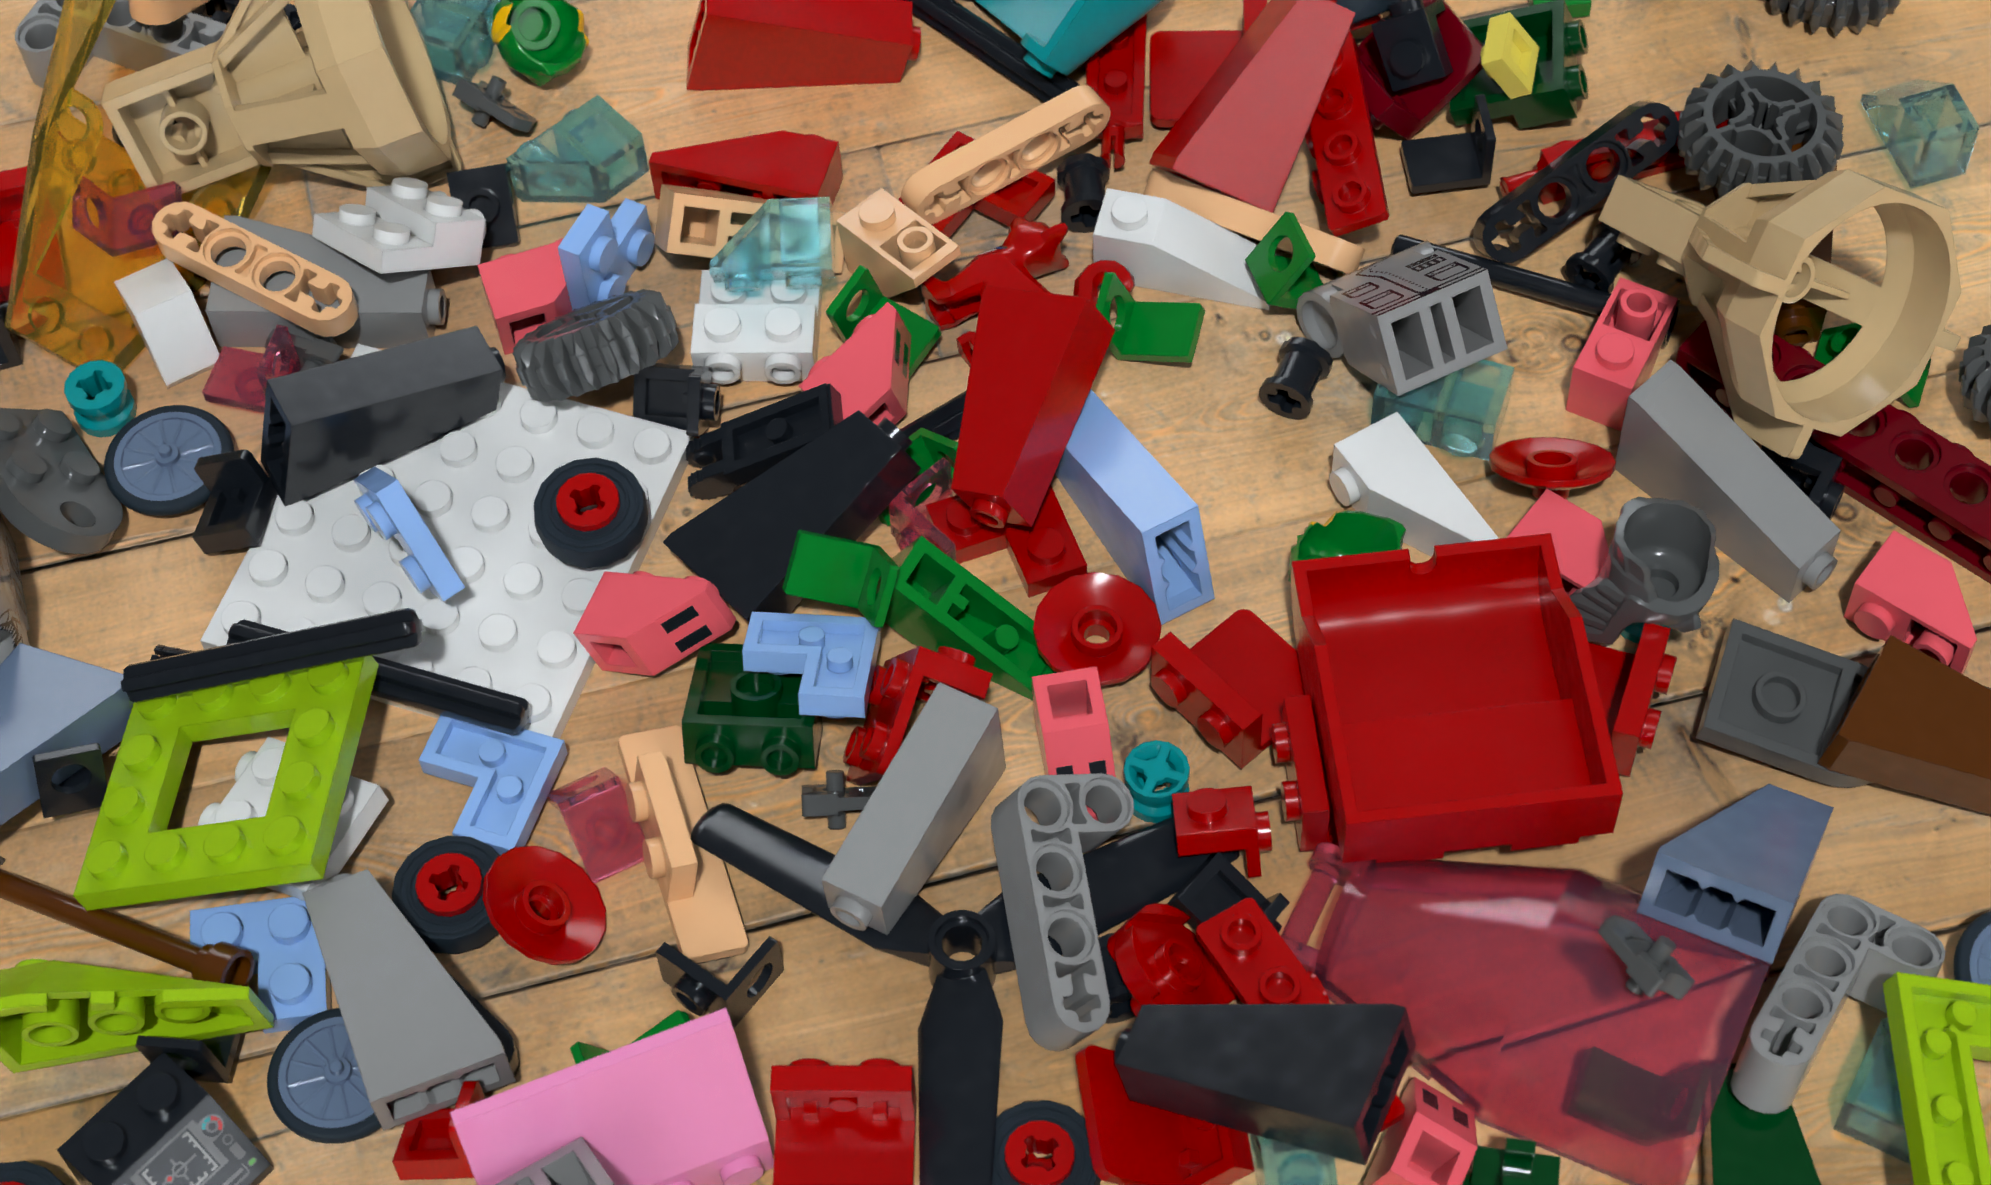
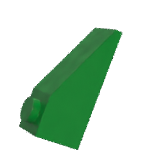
M923 536L918 537L894 556L892 560L899 566V572L885 623L916 646H922L937 652L940 646L951 647L976 658L974 667L992 673V682L1033 701L1032 676L1056 673L1038 653L1033 634L1034 621ZM881 577L879 578L877 585L876 599L878 597L880 590Z

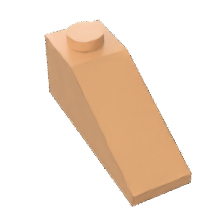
M662 184L655 230V244L666 253L842 273L844 252L836 220L846 213L722 191Z

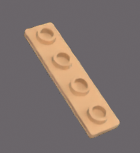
M674 725L620 736L618 750L628 780L626 784V799L629 813L634 823H641L645 836L642 848L646 870L650 879L657 878L679 952L696 964L744 954L747 951L748 939L724 862L697 846L691 840V832L701 816L707 812V808L694 766L684 761L682 728Z

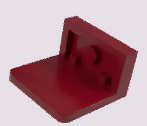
M1423 0V3L1431 2L1434 0ZM1443 0L1446 10L1435 15L1454 71L1445 77L1393 92L1373 31L1359 45L1356 44L1371 124L1376 130L1386 125L1407 140H1410L1483 69L1481 65V49L1483 44L1445 0Z

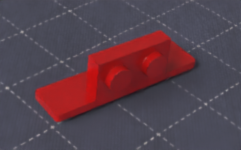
M1350 30L1346 35L1305 134L1307 146L1312 157L1316 159L1317 170L1312 171L1313 184L1320 202L1325 207L1328 228L1332 235L1336 237L1386 221L1389 218L1356 43Z
M1245 898L1197 926L1196 939L1243 1004H1330L1328 994L1321 981L1312 971L1305 970L1253 898ZM1397 1094L1394 1097L1380 1132L1401 1121L1405 1116V1105Z

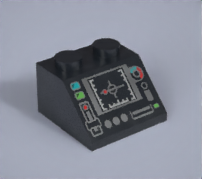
M164 1052L57 1149L81 1185H258L274 1170L269 1161L212 1096Z

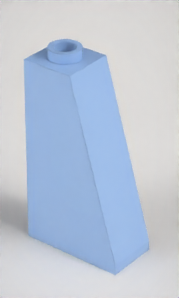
M1090 389L1055 475L1126 579L1140 586L1156 604L1162 625L1215 599L1199 507Z

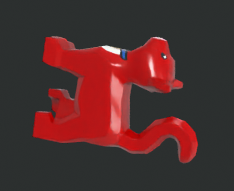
M1024 217L1015 218L1010 223L1008 236L1003 245L976 255L964 269L947 281L931 276L922 283V295L925 299L926 312L942 331L956 327L963 320L979 313L981 296L986 285L1050 293L1034 277L1065 269L1069 266V260L1061 253V242L1068 232V226L1063 222L1049 227L1044 222H1030ZM1100 260L1086 266L1076 278L1073 296L1086 297L1096 307L1098 286L1102 283L1105 272H1114L1128 292H1131L1135 287L1134 277L1120 263L1113 260ZM968 331L956 339L958 352L969 367L971 365L976 333Z

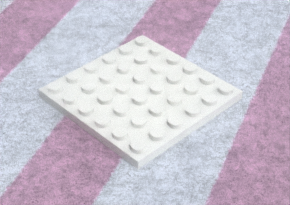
M357 344L350 358L380 351V349ZM505 382L500 383L497 409L375 466L399 481L464 584L465 588L444 602L432 594L429 589L421 594L416 590L399 561L408 556L400 542L393 536L385 540L379 531L374 532L354 500L363 495L354 479L366 472L364 471L295 504L284 506L279 495H277L258 545L250 546L200 640L204 649L227 645L230 627L232 624L244 619L291 632L411 608L415 610L418 618L423 623L424 630L421 631V643L416 647L373 656L525 698L530 704V710L524 729L560 739L595 665V661L573 632L604 571L629 574L639 571L688 465V461H686V447L689 441L694 440V436H687L686 431L569 399L561 401L552 400L550 402L539 401L530 397L527 388ZM597 457L617 462L634 474L645 492L648 524L641 542L626 557L608 566L582 568L565 564L547 551L535 528L534 500L541 483L555 469L574 460ZM598 505L587 506L580 511L585 512L586 510L597 508ZM373 695L370 697L371 700L437 719L440 717L436 713Z

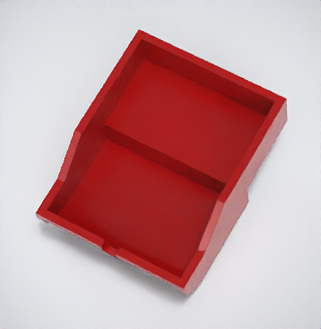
M1551 533L1434 546L1433 556L1424 563L1411 562L1409 549L1291 561V600L1299 664L1305 695L1310 694L1322 767L1323 770H1326L1342 863L1374 860L1375 866L1441 859L1444 856V852L1502 845H1510V850L1512 851L1575 844L1579 842V838L1582 836L1614 833L1623 790L1583 617L1563 587Z

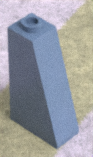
M19 643L0 664V826L40 799L32 759L33 755L92 743H99L101 752L104 754L122 741L134 702L130 701L127 692L122 691L120 681L124 679L123 674L23 643ZM72 764L61 767L53 774L51 781L59 785L84 766Z
M1767 784L1660 846L1637 913L1772 964L1812 868L1834 807Z

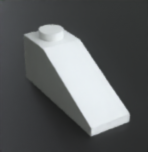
M1107 188L1093 233V263L1100 260H1113L1120 263L1133 275L1136 287L1270 310L1271 305L1267 304L1245 260L1258 244L1166 198Z
M1398 412L1334 444L1332 472L1329 474V481L1337 499L1344 506L1352 505L1356 511L1388 517L1403 524L1406 529L1403 543L1432 557L1434 546L1499 539Z

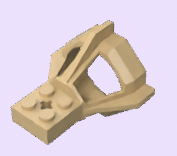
M240 0L217 42L106 83L101 105L154 203H160L260 164L273 167V164H285L365 187L390 186L394 178L400 177L419 179L429 185L447 178L446 173L461 171V158L451 139V121L425 40L408 6V0H294L302 26L295 31L283 9L291 0ZM178 117L190 118L195 121V129L188 130L183 123L173 125L174 120Z
M1848 169L1827 172L1817 180L1759 184L1742 183L1708 206L1618 174L1599 216V221L1620 231L1616 242L1649 256L1654 249L1658 251L1657 264L1684 275L1689 299L1692 305L1697 306L1707 322L1734 422L1751 439L1783 457L1794 460L1799 459L1814 429L1840 437L1915 387L1935 346L1955 352L1961 339L1959 335L1945 329L1947 321L1961 294L1949 210L1912 192ZM1870 207H1874L1879 214L1886 235L1887 257L1881 286L1810 254L1835 227L1851 216ZM1803 298L1862 326L1853 340L1840 354L1814 373L1790 381H1780L1774 373L1772 362L1773 336L1782 302L1791 304Z

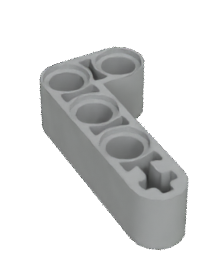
M38 0L18 25L15 31V41L34 84L41 88L52 90L71 84L93 56L138 72L217 42L227 25L192 12L168 24L146 25L137 22L131 17L128 0Z
M1108 774L1039 775L1031 777L998 804L991 816V831L1025 1023L1034 1041L1050 1051L1060 1052L1079 1043L1104 1025L1110 1013V998L1083 853L1095 850L1130 822L1134 813V801L1130 790L1125 784ZM1086 805L1097 814L1099 821L1095 820L1088 813ZM1025 807L1032 810L1037 816L1039 824L1030 819ZM1036 871L1042 873L1047 878L1051 890L1040 882ZM1048 936L1058 942L1063 956L1051 947Z
M1834 894L1824 898L1816 909L1749 1031L1732 1074L1730 1085L1733 1094L1742 1104L1761 1113L1776 1114L1785 1111L1795 1099L1848 996L1887 1013L1882 984L1896 972L1937 977L1945 958V949L1942 942L1927 929L1860 898L1848 894Z

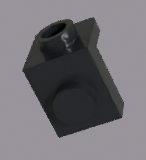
M1399 0L1387 5L1390 15L1371 25L1393 92L1442 78L1454 72L1435 16L1446 10L1443 0H1434L1423 3V0Z
M656 363L640 370L638 374H634L633 417L686 430L687 436L699 437L710 427V421H717L720 411L719 384H711L712 367Z
M1808 441L1802 455L1797 460L1783 457L1762 445L1761 450L1831 520L1845 490L1844 485L1836 483L1843 458L1815 447L1810 441Z
M245 449L198 458L194 470L211 493L192 538L204 554L258 545L278 495L268 475L252 453Z
M1217 852L1204 861L1168 904L1190 916L1191 919L1187 923L1196 931L1199 924L1243 899L1250 897L1256 901L1279 933L1282 925L1276 919L1290 902L1281 893L1266 899L1220 852Z

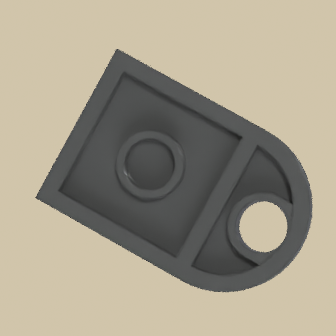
M0 408L1 512L19 531L49 548L72 554H90L104 549L121 524L123 518L122 505L110 491L99 465L87 450L70 420L63 411Z
M1733 618L1724 635L1696 738L1829 786L1853 788L1870 784L1872 782L1833 772L1817 764L1868 667Z

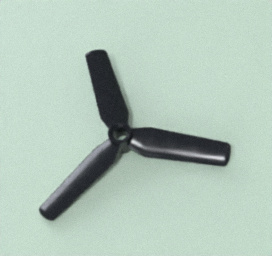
M721 803L709 809L701 816L691 832V840L694 844L874 949L929 967V979L933 988L918 1027L919 1185H992L1003 1018L992 987L996 974L1016 970L1003 893H1000L978 913L969 910H956L944 915L922 897L916 895L888 935L869 926L864 931L856 930L836 919L830 912V908H828L821 879L834 859L835 854L729 803ZM1174 816L1083 854L1097 934L1100 935L1131 918L1144 906L1157 904L1177 893L1204 861L1214 853L1178 856ZM1240 850L1220 852L1230 863L1237 860L1240 856ZM1042 873L1037 874L1040 882L1051 890L1047 878ZM1048 936L1051 947L1058 954L1063 955L1058 942ZM959 952H968L975 955L974 958L966 961H956L949 958L952 954Z

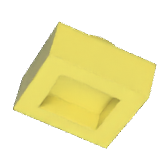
M1511 12L1489 18L1485 45L1481 49V65L1485 73L1496 81L1510 99L1531 94L1539 46Z

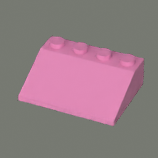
M726 1008L450 1112L477 1185H495L580 1137H583L615 1185H750L757 1181L764 1171L774 1168L769 1138Z

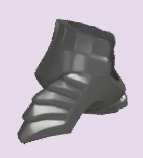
M1644 497L1631 499L1622 506L1620 517L1615 526L1614 538L1611 541L1608 556L1599 576L1590 584L1577 589L1569 596L1583 617L1588 641L1612 645L1620 637L1624 629L1635 622L1665 625L1683 633L1701 628L1699 613L1710 600L1719 580V559L1714 548L1716 530L1702 509L1693 507L1682 500Z

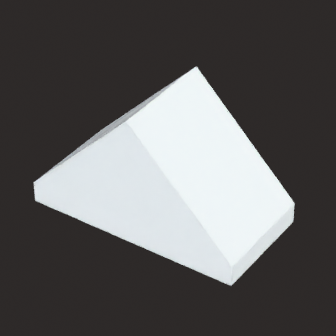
M166 258L114 282L167 389L223 364L194 295L172 261Z

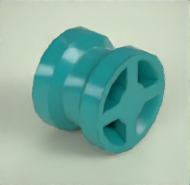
M104 360L89 361L79 365L66 379L64 385L65 396L70 407L74 410V415L80 428L88 435L99 438L114 436L136 416L137 405L130 390L127 388L128 384L121 369L114 363Z
M1154 740L1138 745L1126 757L1123 776L1125 786L1130 790L1134 801L1133 815L1150 823H1158L1174 816L1172 794L1189 792L1190 767L1188 759L1181 749L1169 742ZM1166 782L1165 788L1155 791L1157 785H1162Z

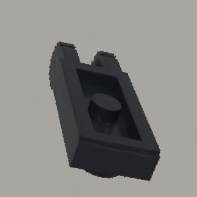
M824 383L721 423V428L689 441L686 447V461H688V464H692L693 467L697 466L702 468V470H696V472L691 473V476H688V493H690V496H694L695 499H716L717 496L732 493L735 485L739 486L750 482L843 421L841 394L831 384Z

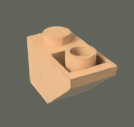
M880 188L836 220L847 269L854 273L859 265L867 268L883 296L887 298L918 287L961 255L958 244L883 188Z

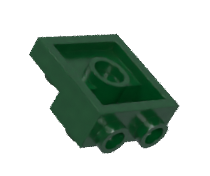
M1555 0L1463 20L1478 40L1485 45L1489 18L1511 12L1539 46L1531 94L1510 99L1496 81L1488 77L1484 69H1482L1450 100V114L1456 126L1472 123L1475 95L1481 94L1485 95L1491 119L1514 115L1520 129L1577 118V101L1588 98L1586 74L1581 64L1577 65V56L1588 53V40L1582 20L1573 21L1565 0Z
M708 643L701 647L698 651L681 722L685 763L698 764L705 771L712 773L727 771L732 765L763 766L769 773L779 776L789 775L795 772L797 768L815 769L822 733V716L799 715L798 692L802 674L773 675L768 672L743 671L742 649L744 644Z

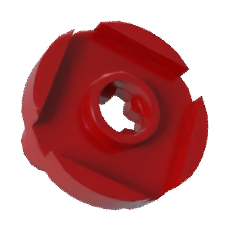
M1149 904L1144 906L1108 939V951L1117 963L1120 975L1133 996L1131 998V1008L1136 1017L1142 1005L1230 1004L1236 999V993L1196 939V935L1184 926L1191 917L1169 905Z

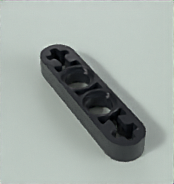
M1638 101L1626 107L1485 210L1479 216L1473 228V240L1476 248L1484 256L1502 263H1513L1528 255L1610 194L1618 174L1632 179L1666 154L1675 145L1679 136V121L1676 114L1670 107L1652 101ZM1643 116L1659 120V123L1653 128L1654 135L1656 136L1654 141L1639 138L1625 147L1615 139L1616 134H1618L1619 138L1631 140L1641 133L1644 129L1641 121ZM1606 147L1613 155L1614 167L1607 178L1594 181L1588 175L1586 169L1587 159L1595 149ZM1628 151L1634 154V157L1632 159L1630 158ZM1557 182L1564 188L1566 202L1559 213L1553 216H1545L1539 209L1538 196L1545 185ZM1520 204H1522L1525 214L1518 210ZM1527 215L1538 225L1536 229H1533V226L1521 223L1509 233L1512 244L1508 248L1497 243L1492 244V241L1498 236L1495 225L1499 221L1511 226Z

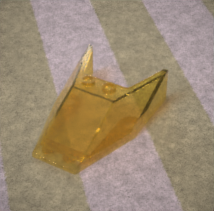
M64 0L31 138L5 328L75 368L89 361L104 360L114 363L123 371L144 349L145 344L114 282L166 259L152 232V221L157 212L164 206L174 202H189L223 219L224 215L249 218L272 167L260 164L155 204L126 149L102 135L103 118L97 105L74 89L116 0ZM70 106L79 109L83 113L86 124L73 116L69 108ZM192 227L186 232L175 230L171 234L174 238L178 233H185L196 239ZM196 239V241H197V243H198V245H199V248H200V246H201L202 243L199 242V241ZM174 263L194 295L207 279Z

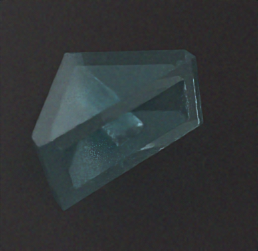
M1887 1017L1881 1019L1833 1129L1910 1164Z

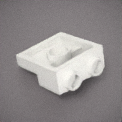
M400 177L394 178L390 186L367 187L365 205L343 204L339 207V212L314 214L312 237L377 273L386 274L480 264L482 244L486 235V222L483 214L478 209L463 208L461 200L447 196L442 191H429L428 184L422 180Z
M702 270L699 304H695L690 352L693 366L712 367L711 382L717 384H730L736 381H772L778 384H791L796 381H804L813 365L818 361L823 288L821 270Z
M268 737L258 752L250 751L244 754L236 766V783L221 804L215 802L203 810L198 826L265 816L286 742ZM350 776L323 879L268 886L267 888L305 901L303 892L319 887L328 878L338 875L389 801L380 786Z

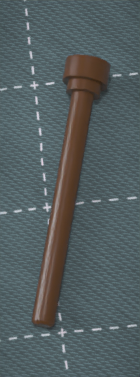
M0 870L1 899L188 971L195 980L247 987L250 984L254 972V958L252 953L246 949L224 941L215 945L207 944L199 947L104 909L86 911L73 897Z

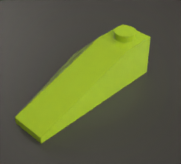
M43 959L23 960L13 968L0 970V1061L12 1073L137 1052L139 1050L135 1047L138 1036L202 1040L274 1027V1015L251 988L247 986Z

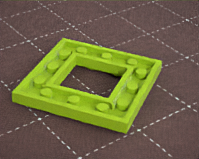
M373 656L139 703L134 702L73 894L75 899L86 911L323 879L379 666ZM290 728L265 816L167 830L193 742Z
M1896 972L1882 985L1914 1185H1991V1164L1973 1059L1991 1061V985Z

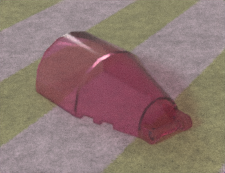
M1330 843L1317 844L1308 863L1312 872L1281 937L1305 970L1312 971L1318 977L1330 1001L1334 1004H1395L1406 1007L1416 1043V1048L1411 1057L1412 1068L1428 1081L1431 1078L1435 1079L1462 1101L1463 1106L1474 1112L1475 1119L1479 1123L1518 1139L1536 1141V1146L1630 1185L1686 1184L1762 983L1767 981L1773 963H1767L1637 913L1643 891L1584 868L1433 859L1375 863V860L1342 863L1339 846ZM1335 884L1343 886V890L1333 910L1320 950L1308 946L1307 943ZM1617 915L1635 922L1654 943L1661 935L1668 937L1675 943L1676 949L1671 956L1695 980V983L1682 1000H1678L1668 993L1659 990L1653 998L1648 997L1644 992L1641 995H1637L1626 987L1625 982L1630 977L1626 972L1628 967L1598 933L1599 927L1606 918Z

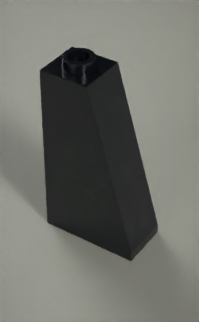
M476 325L268 379L266 383L260 461L284 506L295 504L497 409L500 383H503L506 378L503 358L497 348L489 347Z
M858 410L673 531L663 543L699 577L714 584L719 590V595L747 621H750L752 612L791 613L804 599L803 597L787 595L782 589L798 530L856 541L921 470L920 466L906 452L913 442L887 418L884 417L876 425Z
M1395 1004L1142 1005L1132 1028H1127L1122 1032L1115 1048L1114 1064L1130 1101L1366 1166L1416 1048V1043L1406 1007Z

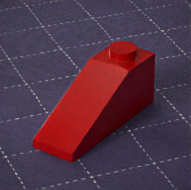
M784 130L652 152L648 161L655 199H660L661 185L666 184L722 191L831 210L843 180L839 141L825 139L815 134L804 135Z

